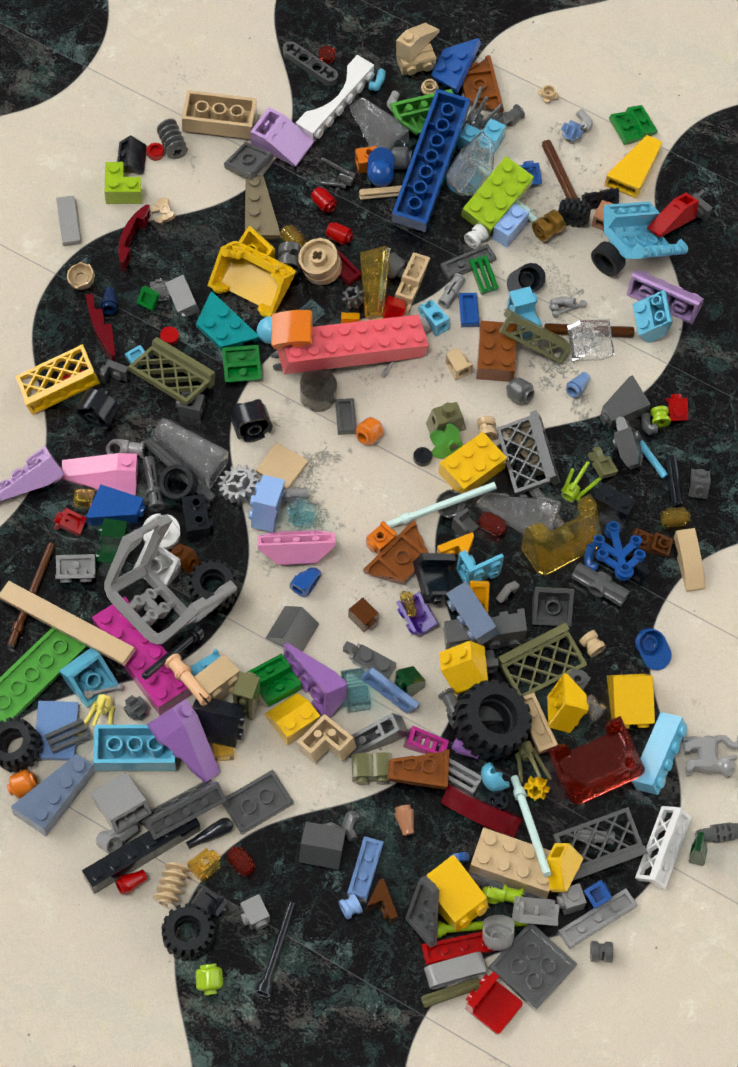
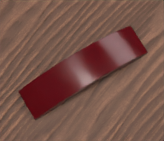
M148 204L133 214L122 231L118 250L122 272L126 271L131 260V251L128 247L137 228L145 229L151 216L150 205Z
M451 784L448 785L441 801L442 804L483 826L515 837L523 818L506 810L502 811L468 795V792Z

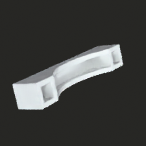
M356 55L347 65L346 83L339 95L320 108L306 111L296 122V125L314 141L320 139L324 130L327 127L329 128L333 124L334 119L343 113L344 108L353 102L356 94L361 93L365 84L372 81L375 75L374 64Z

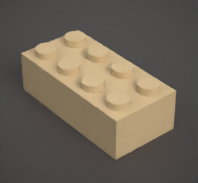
M187 90L182 114V131L251 139L250 132L255 125L257 114V98Z
M483 827L469 872L502 884H507L519 890L524 888L525 892L547 899L550 891L548 877L543 876L533 844ZM543 848L547 859L551 851Z

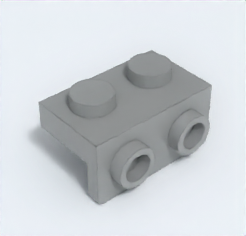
M95 554L56 555L55 579H60V583L72 582V578H80V582H92L91 578H96Z

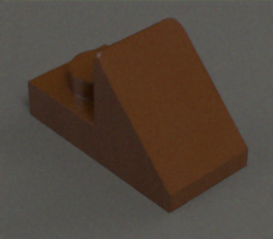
M380 879L368 902L367 911L382 906L380 908L384 920L387 919L390 925L397 922L398 915L385 881Z

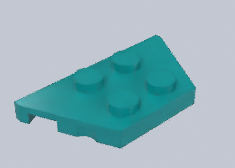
M213 292L209 294L196 322V327L211 342L222 350V348L241 346L244 342L252 340L257 342L260 340L259 335Z

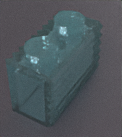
M364 667L341 671L340 677L345 679L348 686L346 699L342 703V708L346 707L347 713L371 709L368 685L361 679L365 673Z

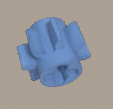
M572 120L569 123L564 122L561 128L564 131L563 137L571 141H575L576 138L580 139L584 132L580 130L582 125Z

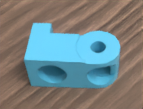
M433 300L418 306L420 316L422 318L425 317L436 337L450 329V318Z

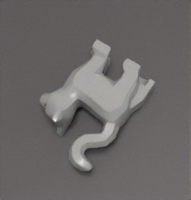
M726 735L683 737L682 747L684 754H690L691 751L698 752V759L686 761V776H691L692 772L706 774L718 772L727 778L731 777L737 755L718 759L717 745L723 742L728 748L736 750L738 749V736L736 742H732Z

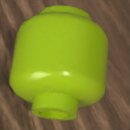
M216 963L200 965V969L195 971L196 988L199 991H204V995L217 994V989L223 987L222 968L217 967Z

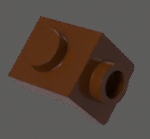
M178 543L170 551V553L180 559L181 567L188 575L201 562L195 551L183 544Z

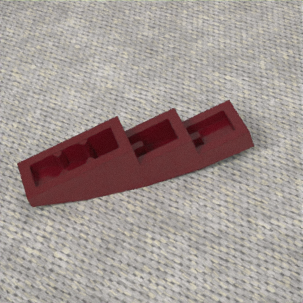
M87 294L88 312L95 336L108 359L116 362L112 324H104L102 309H95L93 294Z

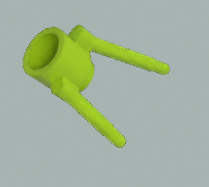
M589 461L582 467L574 482L570 483L574 473V468H571L565 485L561 490V495L565 500L569 502L579 501L584 494L602 480L599 477L583 491H579L580 487L577 484L590 464Z

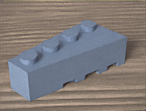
M78 754L74 755L11 806L13 815L44 836H47L94 775L93 764Z

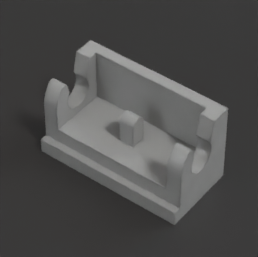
M184 275L165 283L178 314H181L184 318L200 312Z
M515 896L513 920L519 923L558 926L559 904H555L554 899Z

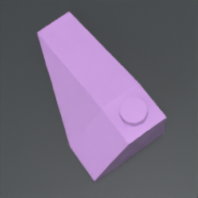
M46 446L25 460L27 464L23 468H16L9 480L6 479L0 482V501L50 485L51 483H56L62 478L64 472Z

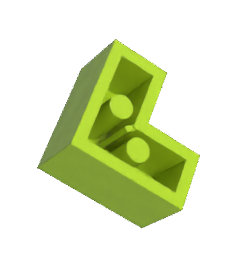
M105 162L104 193L106 204H142L141 177H125L123 162Z

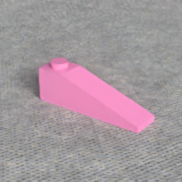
M116 453L62 460L64 475H62L61 479L81 486L86 485L94 488L96 491H98L101 484L136 496L138 476L137 454Z

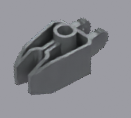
M619 416L616 419L617 432H614V446L618 449L620 457L630 469L640 467L643 460L640 432L632 428L624 416Z

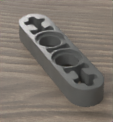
M293 41L284 43L283 55L285 58L327 86L337 84L338 73L335 69ZM307 57L308 60L302 62L299 60V58ZM314 66H320L322 69L319 71H315L312 68Z

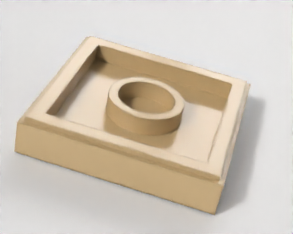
M276 442L257 467L256 473L261 477L262 475L284 479V490H286L285 488L290 489L308 464V460Z

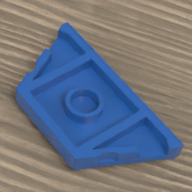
M473 39L443 49L431 74L433 80L442 83L446 88H452L455 93H459L481 45L480 40Z

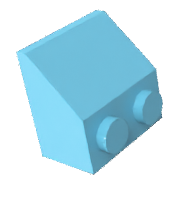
M92 648L59 670L67 685L85 707L90 706L96 701L99 695L96 694L92 695L91 698H86L84 696L86 690L95 691L114 687L118 684L100 653Z

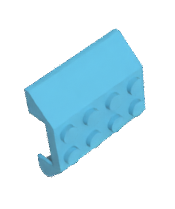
M650 201L606 204L603 207L604 233L609 238L610 243L615 245L620 255L625 259L682 255L688 252V246L682 239L677 244H669L663 236L659 237L647 229L651 222L660 214Z

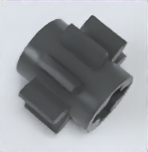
M349 286L346 291L342 292L345 297L342 299L343 303L347 304L349 309L352 307L358 309L362 303H365L362 298L365 294L363 290L360 291L358 286Z
M131 695L125 700L126 706L123 709L130 719L137 718L141 720L147 715L146 709L148 705L141 696L136 698Z

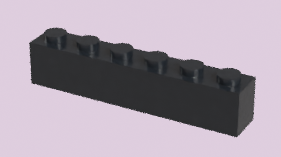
M194 818L156 840L147 831L83 869L84 879L92 892L96 894L114 883L115 880L119 879V876L131 873L200 832V823L197 818Z

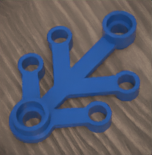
M611 521L606 525L604 534L612 539L613 547L605 543V538L602 535H595L592 544L595 547L601 548L597 551L596 559L614 568L615 576L619 580L627 581L633 576V568L639 562L644 561L646 553L641 549H637L634 552L633 558L626 563L625 557L635 548L640 547L642 539L637 535H633L630 538L629 544L622 549L619 538L620 525L615 521ZM608 554L615 557L617 559V562L608 557Z

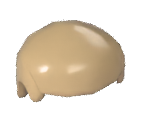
M79 262L68 270L67 280L70 286L77 290L87 289L94 282L95 274L90 264Z

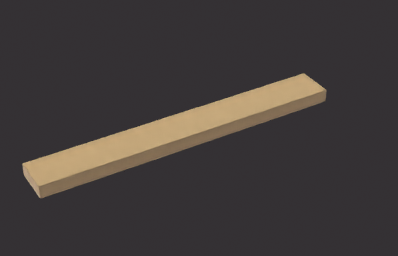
M10 581L0 592V600L123 666L126 665L136 651L133 646Z

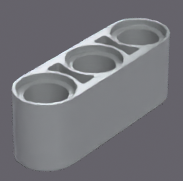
M482 952L445 960L424 968L431 990L464 982L475 977H481L488 973Z

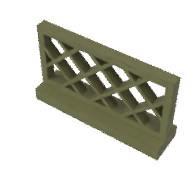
M158 337L152 341V346L128 366L130 372L186 406L207 387L210 389L215 385V372ZM153 354L159 359H148V357ZM160 364V368L149 369V365ZM162 364H170L173 368H163ZM138 365H147V369L139 370L136 367ZM183 372L188 376L177 377V373ZM164 373H174L175 377L164 378ZM150 374H161V378L154 379ZM191 381H198L201 385L192 386ZM178 382H189V386L179 387ZM165 383H176V387L169 388L165 386ZM190 391V395L187 398L180 395V392Z
M566 622L497 658L498 667H501L511 687L517 689V693L520 696L535 693L557 682L564 673L569 675L573 668L580 670L587 666L585 659L568 631L569 627ZM566 637L570 644L569 649L559 648V640ZM547 647L554 650L552 659L541 656L544 648ZM556 651L567 654L565 663L554 660ZM570 655L578 658L580 662L578 666L574 667L567 664ZM526 657L537 658L535 668L524 665ZM540 659L550 662L548 672L537 669ZM553 664L563 667L562 674L556 675L551 673ZM511 665L519 666L518 676L510 674L507 667ZM523 668L534 671L531 681L521 678ZM536 672L547 675L545 683L534 682ZM519 681L530 684L527 692L521 694L518 689Z

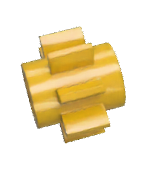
M530 776L528 783L524 785V789L528 790L527 797L530 796L534 801L540 797L544 800L546 793L550 790V787L546 786L548 779L544 780L542 777L533 778Z

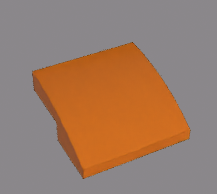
M291 310L272 314L271 346L274 349L288 345L298 348L312 344L311 310Z

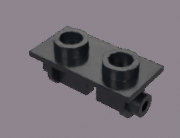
M610 187V189L600 190V192H585L581 195V198L586 200L585 203L588 202L591 209L598 208L602 200L619 204V188L613 189V187Z

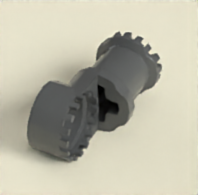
M515 104L510 111L496 114L491 119L511 127L518 119L525 117V112L521 106Z
M453 687L445 689V692L442 691L438 695V698L444 702L447 708V718L451 726L455 722L452 720V713L454 712L455 704L458 702Z

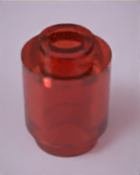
M484 511L479 518L478 525L496 537L503 535L507 529L506 520L492 512Z
M234 846L227 852L228 857L226 860L239 875L242 874L246 877L256 868L254 859L242 846L238 848Z

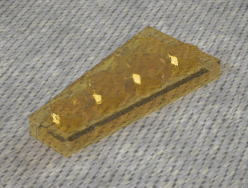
M387 246L360 252L362 285L365 294L363 297L365 301V318L369 320L381 318L384 313L390 248Z

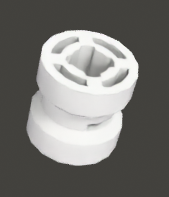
M476 224L471 232L469 231L464 235V240L468 246L476 249L481 245V241H485L489 237V233L484 226Z

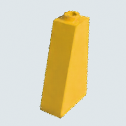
M646 135L608 172L604 186L608 188L613 187V189L619 188V192L637 199L660 153L663 141Z

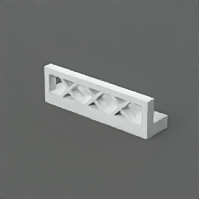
M661 807L646 847L648 853L643 855L635 876L638 881L652 882L658 889H666L692 818L682 808ZM673 813L671 818L665 822L666 814ZM665 830L664 837L658 840L659 833ZM659 848L658 854L651 858L652 851ZM652 866L650 876L644 875L645 870Z

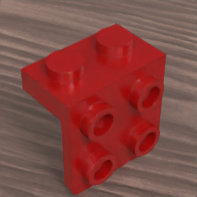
M493 971L489 976L485 974L478 983L480 985L479 989L476 992L472 990L465 999L467 1001L465 1010L498 1035L519 1011L523 1003L498 982L500 976Z

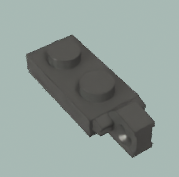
M346 641L343 646V652L350 655L349 659L353 661V664L366 671L373 667L388 679L396 667V662L363 644L358 643L355 645Z

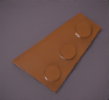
M449 749L437 753L430 752L425 755L390 759L388 762L387 781L446 790L448 788Z

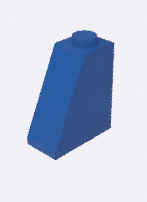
M100 484L86 515L87 525H103L104 518L127 521V524L138 523L139 518L143 517L146 511L144 499Z

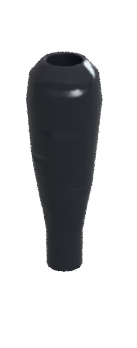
M221 818L187 841L186 844L191 849L202 843L222 837L232 831L233 825L229 818Z

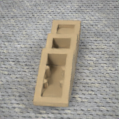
M414 252L395 294V298L405 301L406 310L403 316H408L430 261V257Z

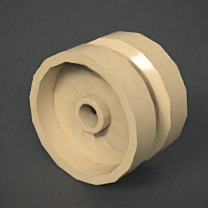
M317 238L306 242L301 248L298 255L299 264L307 280L313 284L326 285L337 279L342 270V261L332 242L327 239Z

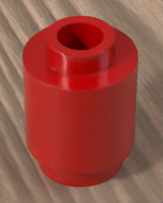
M317 187L311 193L312 201L324 213L332 212L336 208L337 200L325 188Z
M331 222L326 229L325 235L330 240L344 246L353 239L352 229L337 222Z

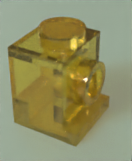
M205 848L195 858L189 860L187 865L193 875L202 883L220 868V857L214 850L209 851ZM205 859L209 861L208 864H202L201 862Z

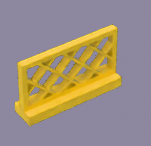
M83 344L15 376L24 397L25 405L32 415L100 383ZM82 352L83 355L80 360L73 359L76 354ZM59 362H66L63 368L56 367ZM71 363L77 364L74 371L67 370ZM82 366L89 368L81 373H78ZM44 369L49 370L46 377L39 375ZM54 371L60 372L57 379L50 378ZM65 374L71 375L70 378L61 381ZM27 377L32 378L29 385L24 384L22 380ZM37 379L43 380L40 387L34 386ZM48 382L54 383L53 386L45 389ZM31 390L37 391L36 394L28 397Z

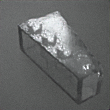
M165 418L161 419L153 431L154 440L182 465L191 469L196 477L206 487L211 489L228 463V450Z

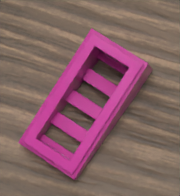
M412 726L403 747L409 750L426 754L430 752L437 753L438 751H435L437 743L441 744L439 752L447 750L449 741ZM414 736L417 737L416 742L413 741ZM422 738L425 739L423 745L420 744ZM433 741L431 748H428L429 742Z

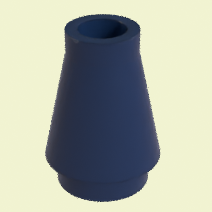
M113 287L105 288L100 304L103 313L107 315L115 314L119 307L115 294L116 290Z

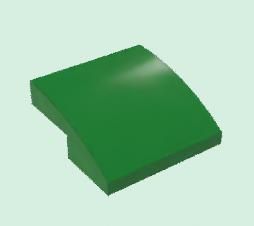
M643 105L628 107L626 112L614 113L609 117L624 145L641 141L646 135L651 137L658 132Z
M259 345L222 348L225 383L262 380Z
M282 653L247 671L260 677V695L268 707L303 689L301 682L293 673L291 665Z

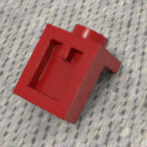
M65 508L62 512L56 514L54 529L59 530L62 528L79 536L86 517Z

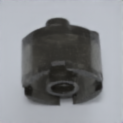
M329 369L304 372L300 380L301 403L314 412H323L331 408V405L337 398V381Z

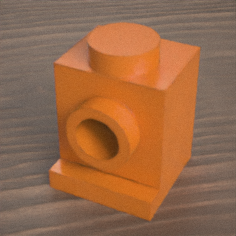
M382 521L380 526L366 537V545L370 551L379 554L396 538L397 533Z

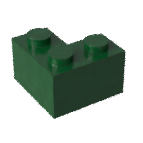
M104 518L103 525H99L98 536H100L99 544L101 549L97 550L96 562L99 564V569L109 571L122 537L129 534L127 521Z

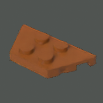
M487 55L485 60L471 65L462 84L464 97L469 98L470 105H473L479 87L482 86L483 89L476 107H479L485 96H487L488 99L483 109L493 111L502 103L491 56ZM502 107L498 112L503 113L504 108Z
M413 520L363 569V572L371 576L405 584L415 574L413 561L420 554L429 553L424 546L422 536L418 532L416 522Z

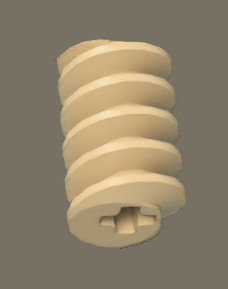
M169 862L165 864L166 870L162 872L164 878L159 880L160 885L156 888L158 893L154 894L153 899L163 907L176 910V906L172 903L180 901L175 895H182L183 892L178 887H185L186 884L181 879H188L184 871L191 872V869L179 863Z

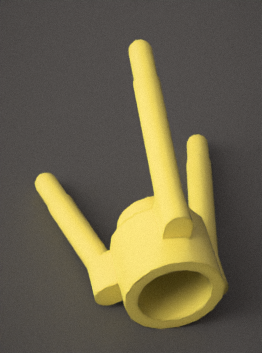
M99 694L84 720L85 726H87L95 711L93 727L96 726L100 714L106 715L107 712L109 713L108 725H112L115 706L112 705L113 698L105 694Z

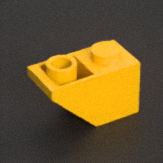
M555 843L547 857L551 870V875L548 876L549 889L552 892L568 891L584 859L570 843Z

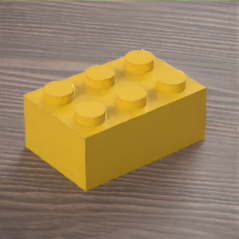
M481 432L439 462L438 473L454 491L465 493L479 488L505 469L507 457L484 432Z

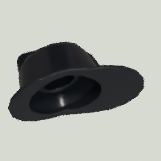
M528 263L509 274L507 278L508 291L529 286L532 293L538 291L545 283V272L536 263Z

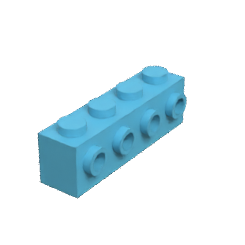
M660 712L631 779L636 790L659 795L660 790L665 785L668 771L672 769L673 759L680 750L682 738L687 734L688 728L683 717Z

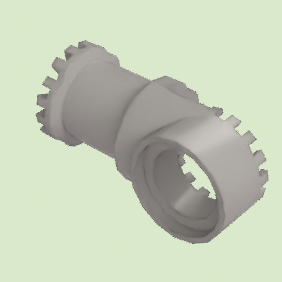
M112 439L107 444V454H116L110 450V445L118 444L120 446V452L118 453L137 454L140 458H144L143 452L145 451L143 449L145 448L143 447H145V441L137 443L123 439Z

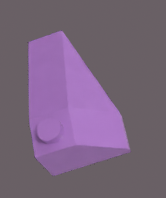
M285 643L284 657L291 665L296 677H300L303 691L310 693L313 698L311 704L322 717L325 714L330 718L346 699L348 686L345 679L319 661L289 643Z
M187 698L147 724L156 740L162 746L166 745L176 758L182 759L187 764V768L204 783L220 773L198 715Z

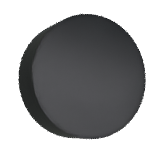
M426 447L417 448L413 454L414 463L421 467L429 465L432 461V452Z

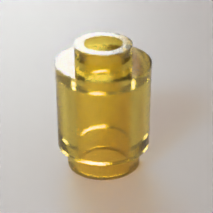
M286 225L281 229L280 238L284 242H296L301 247L306 243L305 237L293 225Z
M685 507L666 508L665 511H661V523L663 526H686L687 522L690 521V513L686 511Z

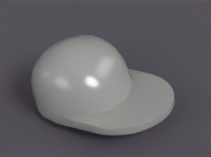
M492 915L485 918L482 930L485 946L496 951L506 950L511 947L514 941V920L505 915Z

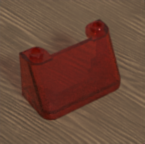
M621 716L610 720L606 724V735L574 750H570L565 744H558L548 749L560 782L572 803H584L630 782L644 773L645 767Z

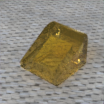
M75 489L74 507H91L95 490Z
M212 743L216 762L234 760L233 747Z

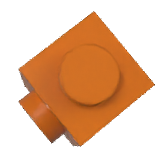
M376 146L355 149V162L359 174L367 172L369 154L377 148Z

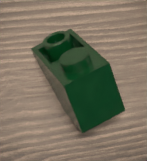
M414 666L396 671L394 684L412 697L425 688L426 680Z

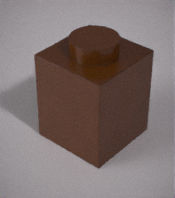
M362 597L349 608L348 617L365 632L368 629L372 630L378 624L379 613Z

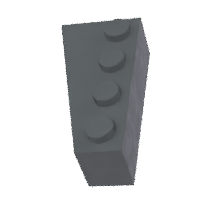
M524 608L517 609L518 613L508 614V611L500 612V615L496 617H490L496 625L499 634L482 644V646L490 649H499L505 646L516 648L524 644L527 632ZM457 619L444 622L443 631L446 650L471 641L466 633L469 631L466 625L462 627Z

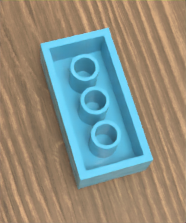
M147 725L95 726L93 754L95 771H176V757L172 755L173 752L166 745L162 746L156 740Z

